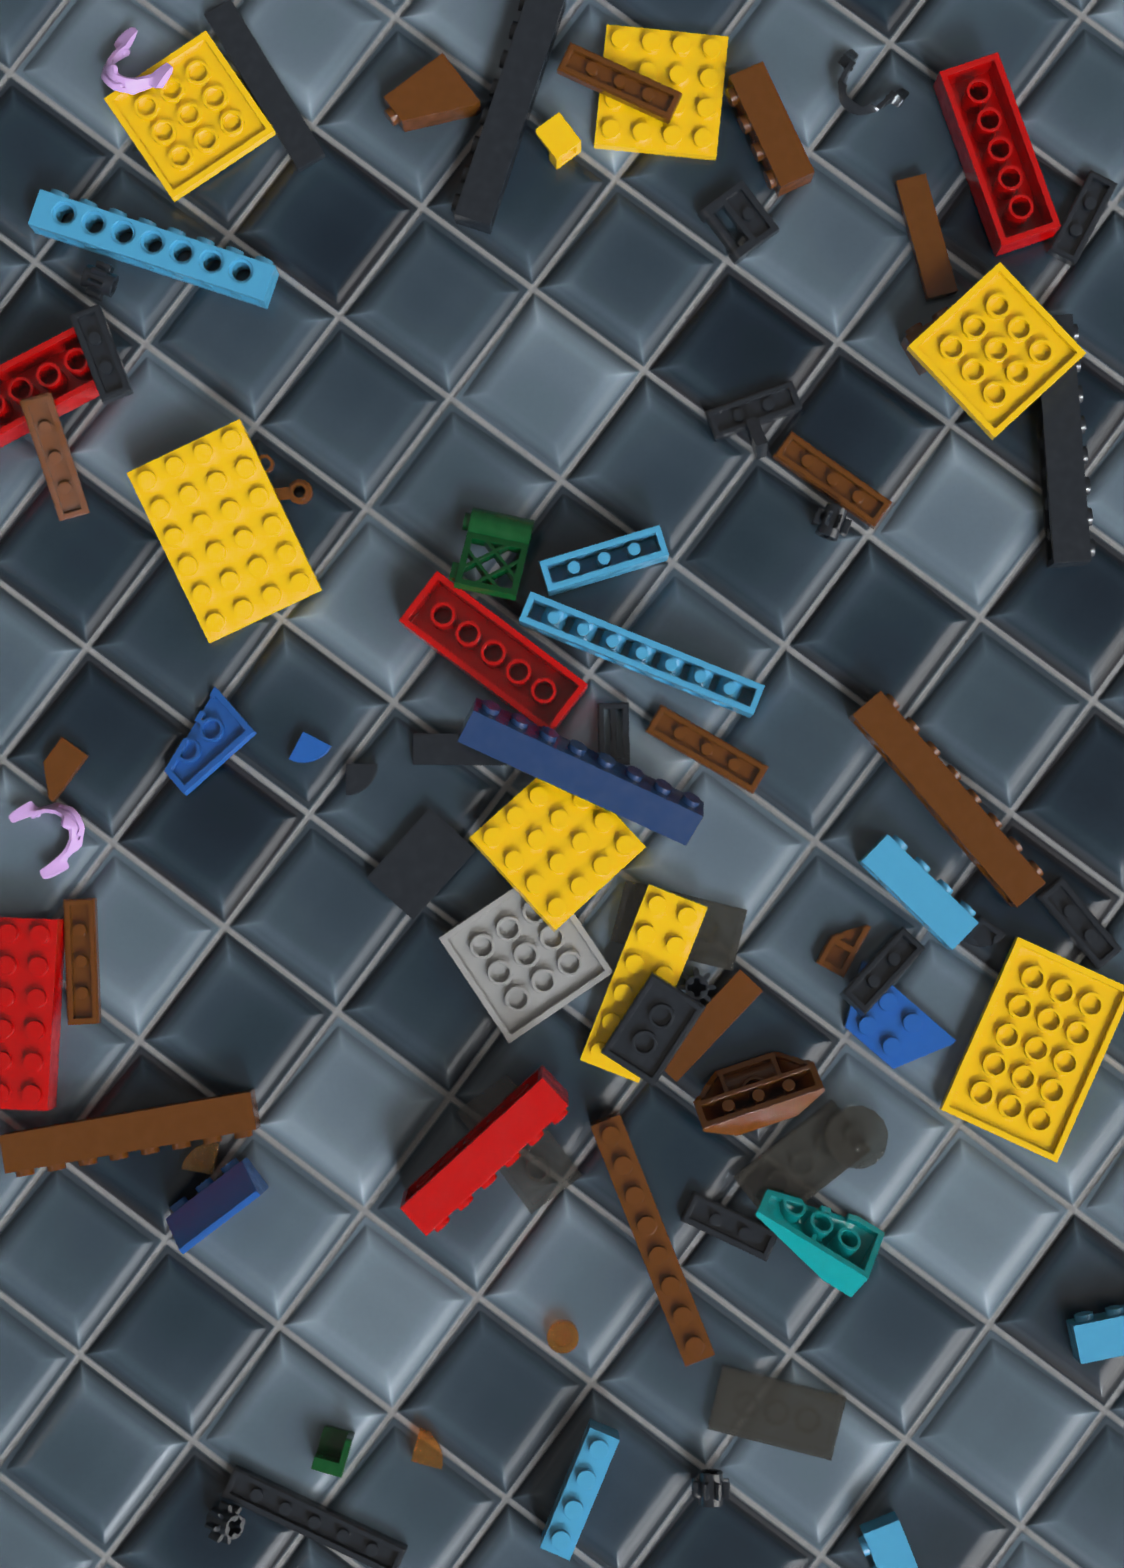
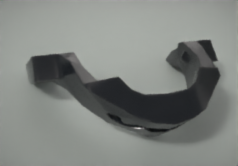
M853 49L845 52L838 61L844 69L838 80L840 103L848 112L855 115H867L881 110L888 104H893L898 108L902 105L909 95V92L903 88L896 92L892 90L876 106L873 104L860 106L847 95L846 82L849 73L853 71L858 54Z

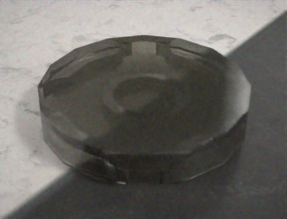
M848 1105L838 1109L829 1118L825 1128V1144L829 1154L839 1164L849 1168L864 1169L874 1165L885 1153L888 1130L884 1120L874 1110L863 1105Z

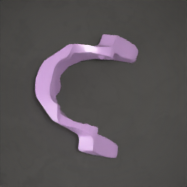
M135 27L124 31L115 41L114 46L116 50L107 59L101 74V79L108 87L131 95L150 88H164L173 72V67L169 63H165L152 74L146 76L125 77L119 74L116 63L129 56V49L138 31Z
M30 801L14 810L8 816L12 823L28 817L34 819L40 817L43 813H52L61 817V826L69 831V840L65 849L55 860L40 870L42 878L48 879L69 868L68 857L82 846L85 827L81 816L71 806L57 802L43 807H36Z

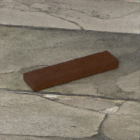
M571 42L557 69V74L668 125L682 98L681 92Z
M926 173L897 180L894 185L926 301L956 294L958 289Z
M51 391L20 399V404L59 521L90 513Z
M792 431L772 457L872 529H874L892 504L889 499Z
M663 705L659 706L645 730L649 735L751 794H754L769 768L767 765Z
M97 898L63 899L68 1025L100 1024L101 997Z
M741 969L705 1005L706 1008L665 1069V1072L676 1082L763 992Z

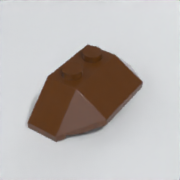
M774 1051L715 1071L693 1103L703 1132L738 1136L798 1116L825 1089L814 1061L802 1060L795 1056Z

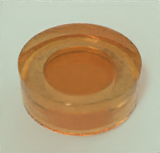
M561 1319L550 1325L547 1332V1341L552 1350L564 1354L571 1352L578 1344V1329L571 1321Z

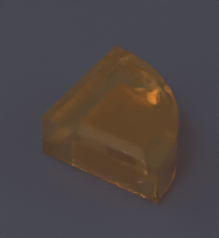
M220 1142L202 1144L196 1147L185 1158L182 1169L213 1175Z
M420 1427L411 1461L442 1470L443 1452L438 1441L431 1432Z

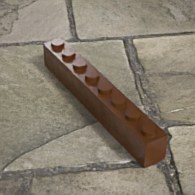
M882 691L875 694L848 718L1009 906H1020L1046 883L1041 877L1044 874L1041 868L1033 860L1028 862L1020 853L1023 848L1012 836L1008 838L1000 830L1002 824L993 813L989 812L987 814L979 804L982 801L971 788L966 790L959 782L961 776L950 764L944 765L938 758L941 753L937 747L929 740L925 742L918 734L920 731L918 725L910 717L905 719L897 710L900 705L889 693L884 695Z
M255 1089L7 1132L0 1135V1145L5 1174L15 1172L16 1177H23L35 1174V1168L47 1167V1172L65 1169L66 1163L78 1161V1166H86L98 1163L97 1157L109 1156L110 1161L128 1158V1152L140 1150L141 1155H148L160 1152V1146L172 1145V1150L191 1147L190 1141L203 1139V1144H211L222 1141V1136L234 1134L235 1139L253 1136V1130H257L261 1125Z
M618 1111L590 1122L595 1140L685 1367L714 1356L712 1344L620 1112Z

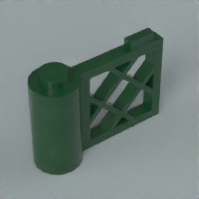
M473 507L471 513L466 512L462 530L468 532L459 563L453 562L449 580L454 581V588L516 601L532 538L534 520ZM472 544L485 546L489 552L476 558L470 548ZM507 551L520 554L518 560L508 565L500 555ZM494 558L501 568L488 574L481 564ZM473 568H476L482 578L476 581L463 579L464 573ZM506 574L513 583L512 588L500 587L494 580Z

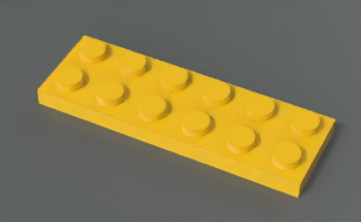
M648 884L582 1051L581 1061L639 1083L640 1077L602 1054L601 1049L651 972L677 987L707 911V906Z

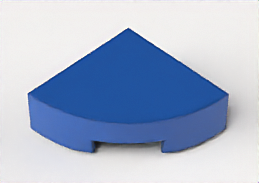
M303 732L289 760L297 763L313 762L325 756L332 746Z

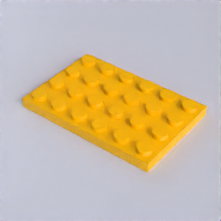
M240 419L127 472L209 643L215 642L322 591L320 583Z
M1015 937L939 1109L1057 1163L1124 1012V985L1020 937Z

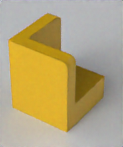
M560 112L536 128V135L549 151V160L556 170L581 152V140Z

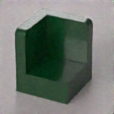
M325 1425L311 1469L342 1478L355 1432Z

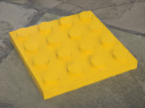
M607 24L604 58L681 92L682 98L668 125L599 93L594 148L716 161L729 37Z
M204 31L136 76L141 77L152 74L163 64L169 63L173 67V72L164 88H150L135 95L114 91L104 98L174 202L276 135L275 130L207 31Z
M1001 262L907 347L911 355L992 440L1086 354Z
M535 778L469 838L553 932L646 848L615 813L538 778Z

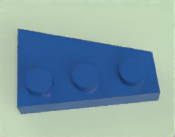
M215 686L209 695L210 699L203 711L200 710L194 720L196 722L188 736L183 738L164 770L186 796L257 734Z

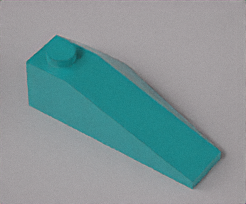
M769 1189L764 1192L755 1213L823 1281L849 1297H852L868 1280L885 1232L859 1216L849 1213L846 1216L832 1213L829 1207L823 1205L819 1208L806 1205L802 1199Z

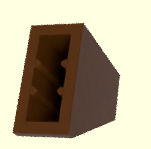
M443 53L383 97L386 107L383 110L384 114L393 126L398 124L404 132L474 117L481 113L480 100Z

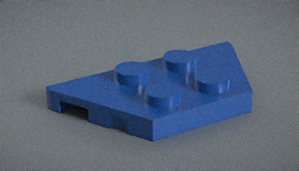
M862 960L861 963L859 964V967H858L859 972H860V971L865 967V965L867 964V963H866L865 961H863V960ZM893 985L864 1016H861L850 1005L844 1027L892 1069L950 1046L956 1041Z

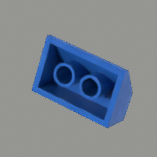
M235 1157L221 1168L224 1174L216 1181L209 1177L195 1188L198 1194L191 1200L184 1196L170 1207L173 1213L166 1218V1221L182 1254L186 1253L269 1188L247 1157L241 1162Z

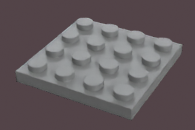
M514 888L439 938L508 1043H511L614 973L575 914L553 932Z

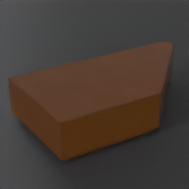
M61 737L43 762L48 798L52 802H56L89 757L88 754L64 737Z
M862 925L829 935L815 963L844 978L871 926Z

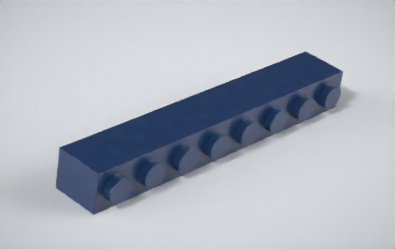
M476 697L461 726L457 742L685 846L704 816V801H701L697 795L677 790L663 779L651 778L635 766L627 767L615 761L609 754L590 750L578 740L564 738L550 727H540L530 722L522 714H512L503 710L497 703L491 700H482Z

